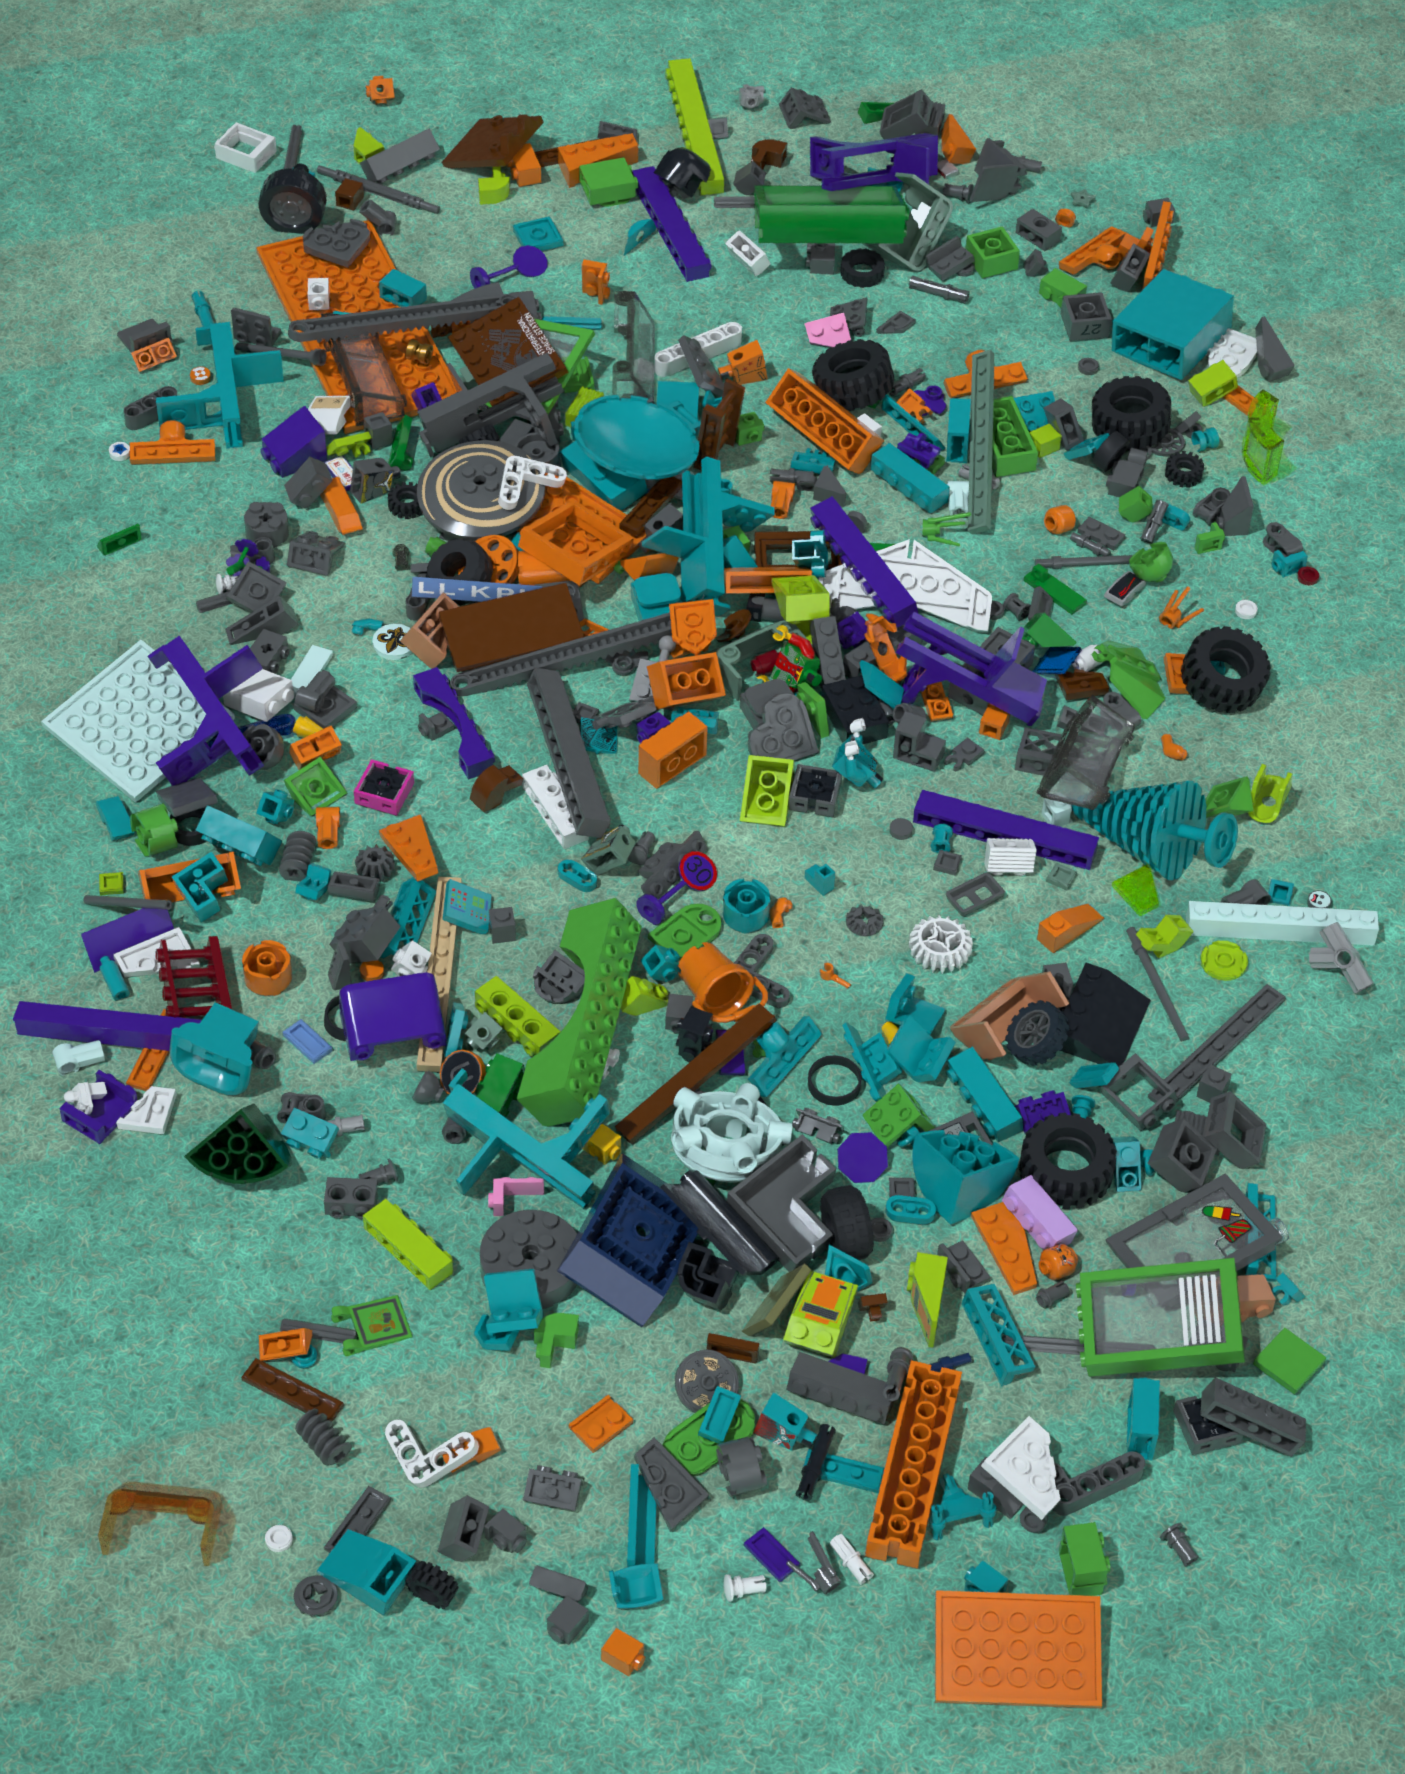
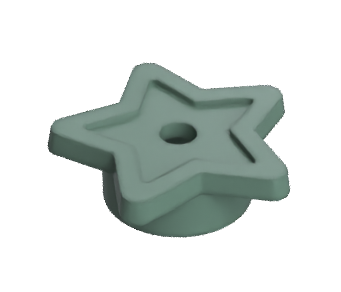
M1086 189L1080 192H1071L1070 194L1074 198L1072 204L1081 207H1089L1090 201L1095 200V196L1088 194Z

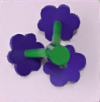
M241 539V541H235V546L238 547L239 552L242 554H236L234 557H229L226 560L228 566L226 571L229 575H233V577L239 576L247 562H250L245 556L253 557L259 553L257 545L251 540ZM266 557L258 558L255 565L270 573V563L266 561Z

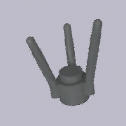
M811 1531L808 1541L822 1565L814 1573L816 1579L813 1580L791 1561H787L786 1564L809 1583L815 1592L821 1589L824 1594H828L836 1589L842 1581L832 1568L815 1533Z

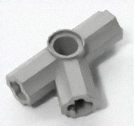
M1335 922L1319 932L1328 947L1311 948L1309 953L1311 968H1340L1355 994L1374 984L1360 960L1359 951L1352 946L1339 922ZM1345 951L1351 956V961L1348 964L1342 958Z

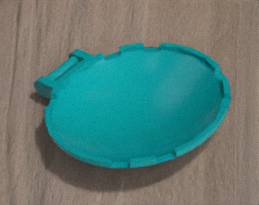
M609 395L594 399L579 410V414L574 422V435L584 453L610 471L639 479H664L679 475L694 464L699 452V441H697L696 436H699L701 421L684 409L683 404L679 401L667 405L660 403L658 406L647 402L648 398L631 395L630 398H619V395Z

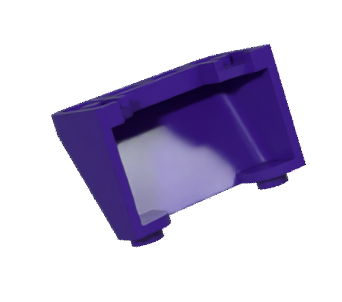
M417 973L346 985L340 990V1018L350 1061L368 1059L374 1053L375 1045L422 1038L424 1046L432 1049L446 1046V1033L436 980L432 973Z

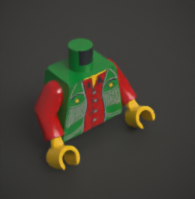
M784 625L778 626L776 629L781 631L783 635L774 633L773 638L777 641H781L784 638L785 640L770 677L773 680L781 679L785 681L792 693L798 692L797 684L806 682L809 686H818L822 681V676L817 673L820 659L815 655L810 641L793 632L792 634L788 633V628ZM765 675L757 677V679H762L764 682L769 681V678Z

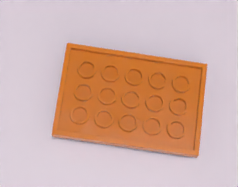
M936 1590L935 1703L1101 1709L1100 1596Z

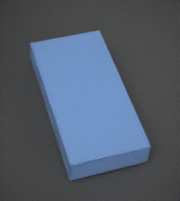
M302 1019L282 1032L283 1036L313 1064L332 1052V1047Z

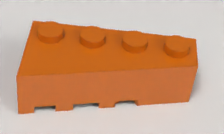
M633 133L558 147V164L569 188L580 183V165L623 157L628 165L638 162V144Z

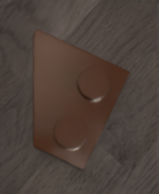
M1075 669L1074 673L1054 671L1066 701L1109 693V686L1103 673L1086 672L1080 669Z

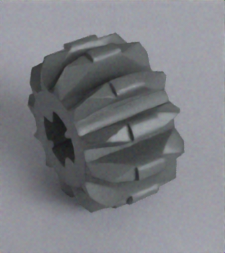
M376 844L375 847L370 848L367 845L365 850H359L358 856L355 859L356 872L360 876L379 878L382 882L385 877L391 878L392 871L395 868L392 852L388 851L386 846L379 848Z

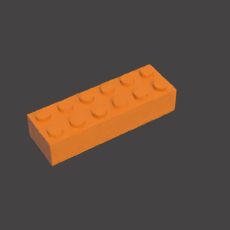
M790 368L787 369L765 402L845 468L857 474L863 473L872 459V454L878 451L884 442V439L804 375Z

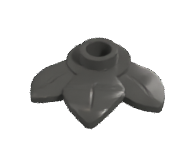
M632 648L631 652L624 650L621 655L617 652L614 657L607 655L605 660L612 665V669L616 674L628 675L633 672L634 668H638L640 659L648 660V652L641 651L636 653L634 648Z

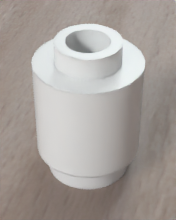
M1097 644L1089 645L1077 652V655L1072 660L1074 669L1088 672L1102 664V662L1095 661L1091 655L1094 651L1098 654L1101 653L1100 650L1094 649Z

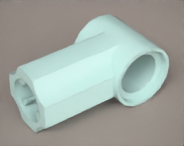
M947 481V485L950 486L949 514L967 513L969 481Z
M99 1040L74 1047L67 1043L60 1044L52 1052L58 1073L62 1076L68 1072H78L80 1067L105 1061Z

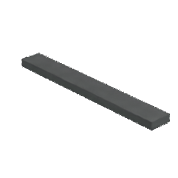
M1266 984L1167 1076L1164 1081L1175 1090L1177 1101L1201 1080L1210 1064L1216 1066L1280 1006L1286 997ZM1156 1089L1148 1094V1099L1154 1103L1163 1097Z

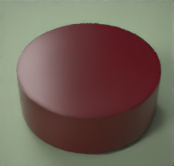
M1302 567L1298 571L1297 579L1301 584L1311 586L1318 582L1319 572L1313 567Z

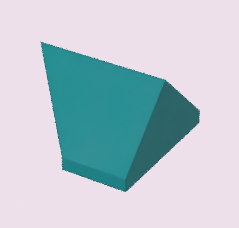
M829 1245L825 1275L858 1285L857 1291L873 1283L870 1268L867 1264Z

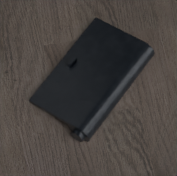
M691 1170L687 1171L681 1177L680 1184H663L661 1186V1189L699 1228L696 1232L704 1240L708 1238L742 1276L762 1275L779 1260L775 1252L698 1170L694 1172Z

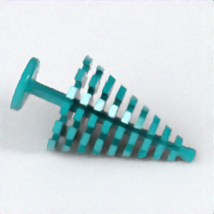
M1194 781L1144 786L1128 790L1122 789L1116 792L1107 791L1103 794L1094 793L1091 796L1085 794L1080 795L1077 799L1066 797L1077 818L1080 820L1084 819L1089 826L1105 835L1110 841L1117 843V846L1126 850L1130 855L1136 857L1167 880L1178 879L1182 876L1183 868L1186 870L1191 864L1193 854L1197 856L1201 843H1204L1206 861L1210 866L1222 868L1228 863L1236 847L1238 824L1233 814L1220 813L1210 823L1208 830L1205 829V794L1201 795L1202 788L1198 783H1194Z

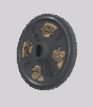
M699 1350L691 1353L683 1359L675 1374L677 1396L681 1403L693 1413H696L711 1402L717 1386L736 1394L738 1393L739 1379L737 1371L732 1362L717 1351Z

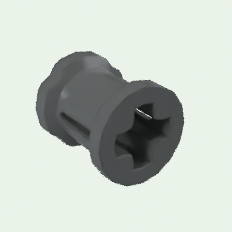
M1016 593L1010 594L1003 603L1004 609L1006 611L1010 610L1015 614L1017 620L1021 621L1029 615L1031 605L1029 603L1025 604Z

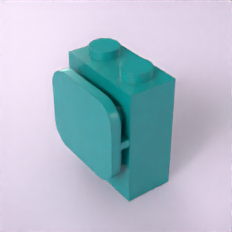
M662 573L639 577L631 583V599L639 621L669 613V604L682 603L681 591L673 574Z

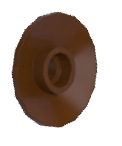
M742 609L724 620L726 625L725 632L715 637L718 642H726L733 638H740L745 633V628L751 620L752 614L750 611Z

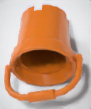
M704 942L702 944L705 947L699 949L693 946L679 961L678 967L681 969V974L678 973L679 977L685 982L695 997V1000L692 1002L693 1007L712 1013L713 1022H738L756 1005L740 1009L752 995L754 984L762 993L760 1004L764 1007L768 1001V992L757 977H753L740 964H734L713 943Z

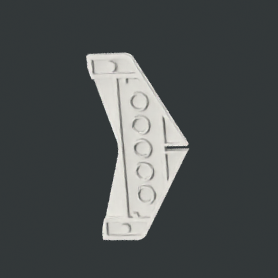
M910 539L877 551L878 555L916 601L918 609L972 631L988 634L992 595L988 590L915 540L911 559L907 558ZM843 565L827 570L826 577L819 578L821 584L830 593L829 608H831L834 598L839 599L840 607L849 606L855 610L875 607L870 594L866 595L860 581L856 582L849 568L846 569Z

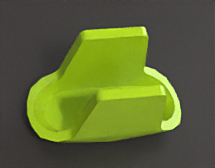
M1262 764L1253 782L1251 790L1253 811L1248 812V815L1258 822L1271 823L1279 815L1292 787L1293 773L1288 772L1285 779L1275 775H1266L1267 765ZM1264 797H1272L1276 803L1273 806H1266L1263 804L1262 799Z

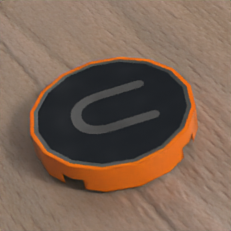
M454 1051L442 1063L440 1070L441 1085L444 1091L450 1094L448 1085L463 1068L467 1072L468 1079L462 1087L476 1095L475 1090L478 1083L483 1081L486 1076L485 1064L481 1057L471 1051Z

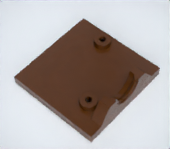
M497 115L493 118L479 119L442 161L443 167L506 166L544 121L541 116L528 115L504 118L502 115Z

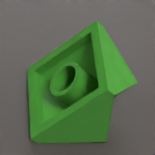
M1247 776L1214 785L1205 799L1206 818L1216 817L1220 813H1230L1235 816L1253 811L1250 780Z

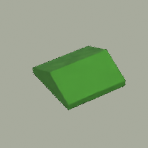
M321 757L284 779L292 799L295 800L294 802L311 817L316 814V808L312 810L311 807L332 793L340 792L318 807H327L347 794Z

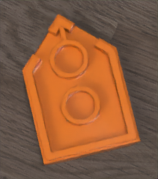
M713 599L669 604L673 642L694 655H698L717 636Z

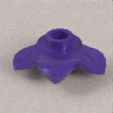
M932 385L927 387L925 391H914L925 401L923 406H927L932 412L941 414L945 411L946 403L943 401L944 394L940 387Z

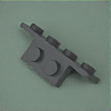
M694 831L682 844L670 842L662 844L659 850L645 861V864L638 870L642 877L647 878L641 885L644 895L650 894L659 899L680 878L678 867L682 857L689 852L704 853L707 850V845L700 831Z

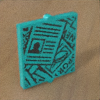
M581 717L580 734L584 740L586 751L595 752L596 754H616L617 726L612 728L604 726L595 730L592 725L594 719Z

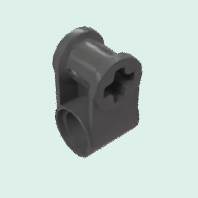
M1222 487L1214 489L1208 496L1196 504L1193 509V516H1199L1207 522V525L1211 526V523L1216 522L1217 517H1220L1221 508L1231 494L1230 491Z
M1272 522L1267 525V535L1263 538L1262 542L1272 553L1279 550L1284 557L1303 551L1301 541L1282 524Z
M1109 692L1105 694L1103 698L1104 706L1100 711L1101 715L1108 718V722L1113 728H1117L1121 735L1141 724V717L1138 711L1119 693Z
M287 1092L282 1095V1108L277 1114V1119L281 1123L287 1122L294 1108L322 1120L326 1119L325 1104L321 1096L315 1094H296L293 1092Z

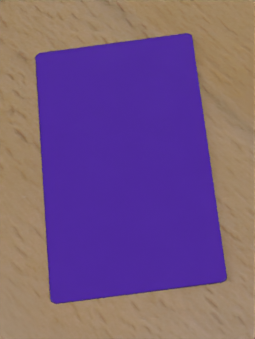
M142 908L81 934L94 973L100 971V966L102 965L100 959L102 957L109 956L110 960L115 961V953L171 931L174 927L168 910Z

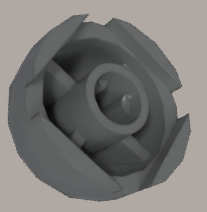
M260 724L257 726L252 725L243 732V736L264 764L259 770H268L281 761L285 745L282 736L277 730L268 725Z

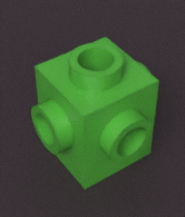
M755 411L740 415L736 437L738 446L762 440L764 423L762 419L758 418Z

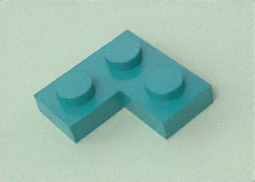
M453 1002L448 1023L449 1033L444 1051L445 1057L454 1051L462 1049L463 1039L460 1038L461 1029H466L468 1015L461 1003Z

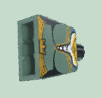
M619 825L617 828L605 832L603 837L597 838L581 858L583 863L596 875L625 864L635 845V840L630 835V829L625 825Z

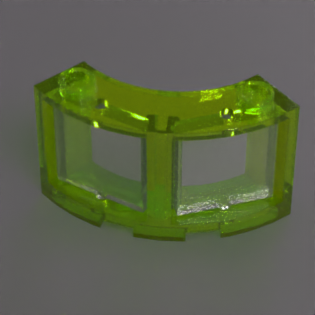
M1264 389L1254 397L1250 404L1241 448L1242 458L1247 466V470L1262 485L1267 484L1277 476L1284 440L1273 430L1279 399Z

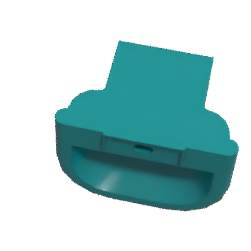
M215 1002L199 1024L189 1022L183 1024L180 1028L172 1029L169 1050L171 1062L177 1071L192 1082L224 1095H240L247 1090L250 1083L253 1063L250 1046L257 1037L259 1021Z

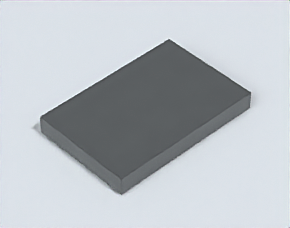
M199 777L156 791L160 802L175 817L207 807V805L217 804L218 802L216 794Z

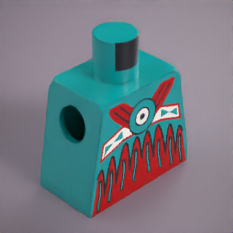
M774 1392L763 1409L753 1434L789 1450H792L796 1441L811 1448L817 1437L816 1433L804 1427L809 1416Z

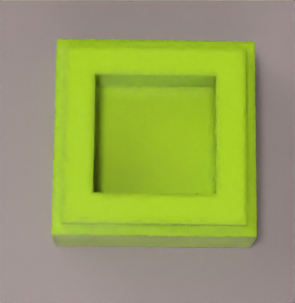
M123 872L99 874L100 896L124 894Z

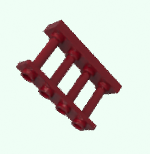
M209 936L207 946H204L203 949L168 950L166 939L160 941V947L155 951L156 963L161 965L159 968V980L164 982L162 997L163 1001H167L168 1004L166 1006V1016L174 1018L205 1016L212 1007L178 1008L177 998L211 996L212 999L215 998L216 1003L232 1009L218 936ZM203 958L204 961H208L207 968L171 969L170 960ZM207 977L212 982L210 987L175 988L173 979Z

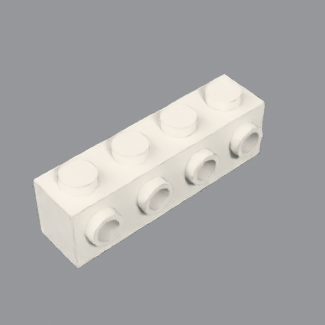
M544 765L522 774L524 778L522 783L523 789L563 849L589 840V836L576 835L555 772H551L549 767Z

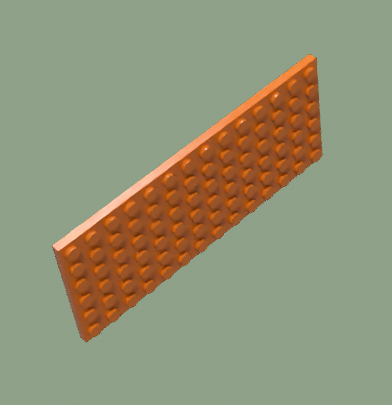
M369 220L362 222L367 224V229L370 231V241L349 267L305 253L303 236L256 247L257 255L290 322L332 316L333 311L359 313L399 308V306L380 298L379 281L396 268L373 224ZM308 278H329V310H309ZM424 326L420 330L415 327L413 331L407 328L405 332L399 329L395 333L392 330L390 334L384 331L382 335L376 332L372 336L369 333L367 337L361 334L359 338L353 335L349 339L346 336L344 340L338 337L336 341L330 338L328 342L324 339L320 343L317 340L300 342L304 351L310 352L316 348L326 351L327 358L323 366L311 363L326 396H351L353 403L344 414L346 423L342 429L345 434L363 430L364 418L383 412L390 422L402 420L404 415L410 417L417 416L418 409L411 394L415 389L430 383H435L442 400L457 393L449 370L428 329H425ZM412 339L419 341L422 345L426 343L433 346V355L427 365L419 363L418 360L406 359V349Z

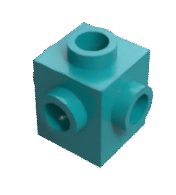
M275 789L274 792H263L256 814L265 817L266 821L273 824L287 821L293 814L295 800L287 797L288 793L282 790Z
M655 945L640 960L649 976L656 981L669 982L681 971L678 967L680 956L673 948Z

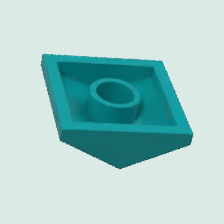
M861 660L859 664L865 688L893 709L898 704H901L904 688L874 665Z

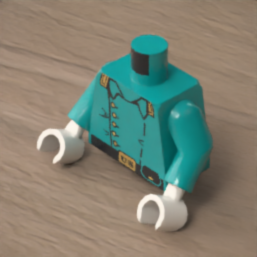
M863 718L856 719L850 725L853 735L837 748L832 767L857 787H861L867 781L873 788H876L883 780V777L875 771L878 761L863 746L862 735L859 734V732L866 729L865 721Z

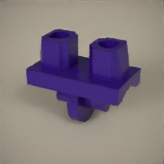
M922 432L917 436L908 433L906 438L897 445V448L911 459L916 458L920 460V465L926 469L933 464L934 459L941 452V448L926 441V434Z

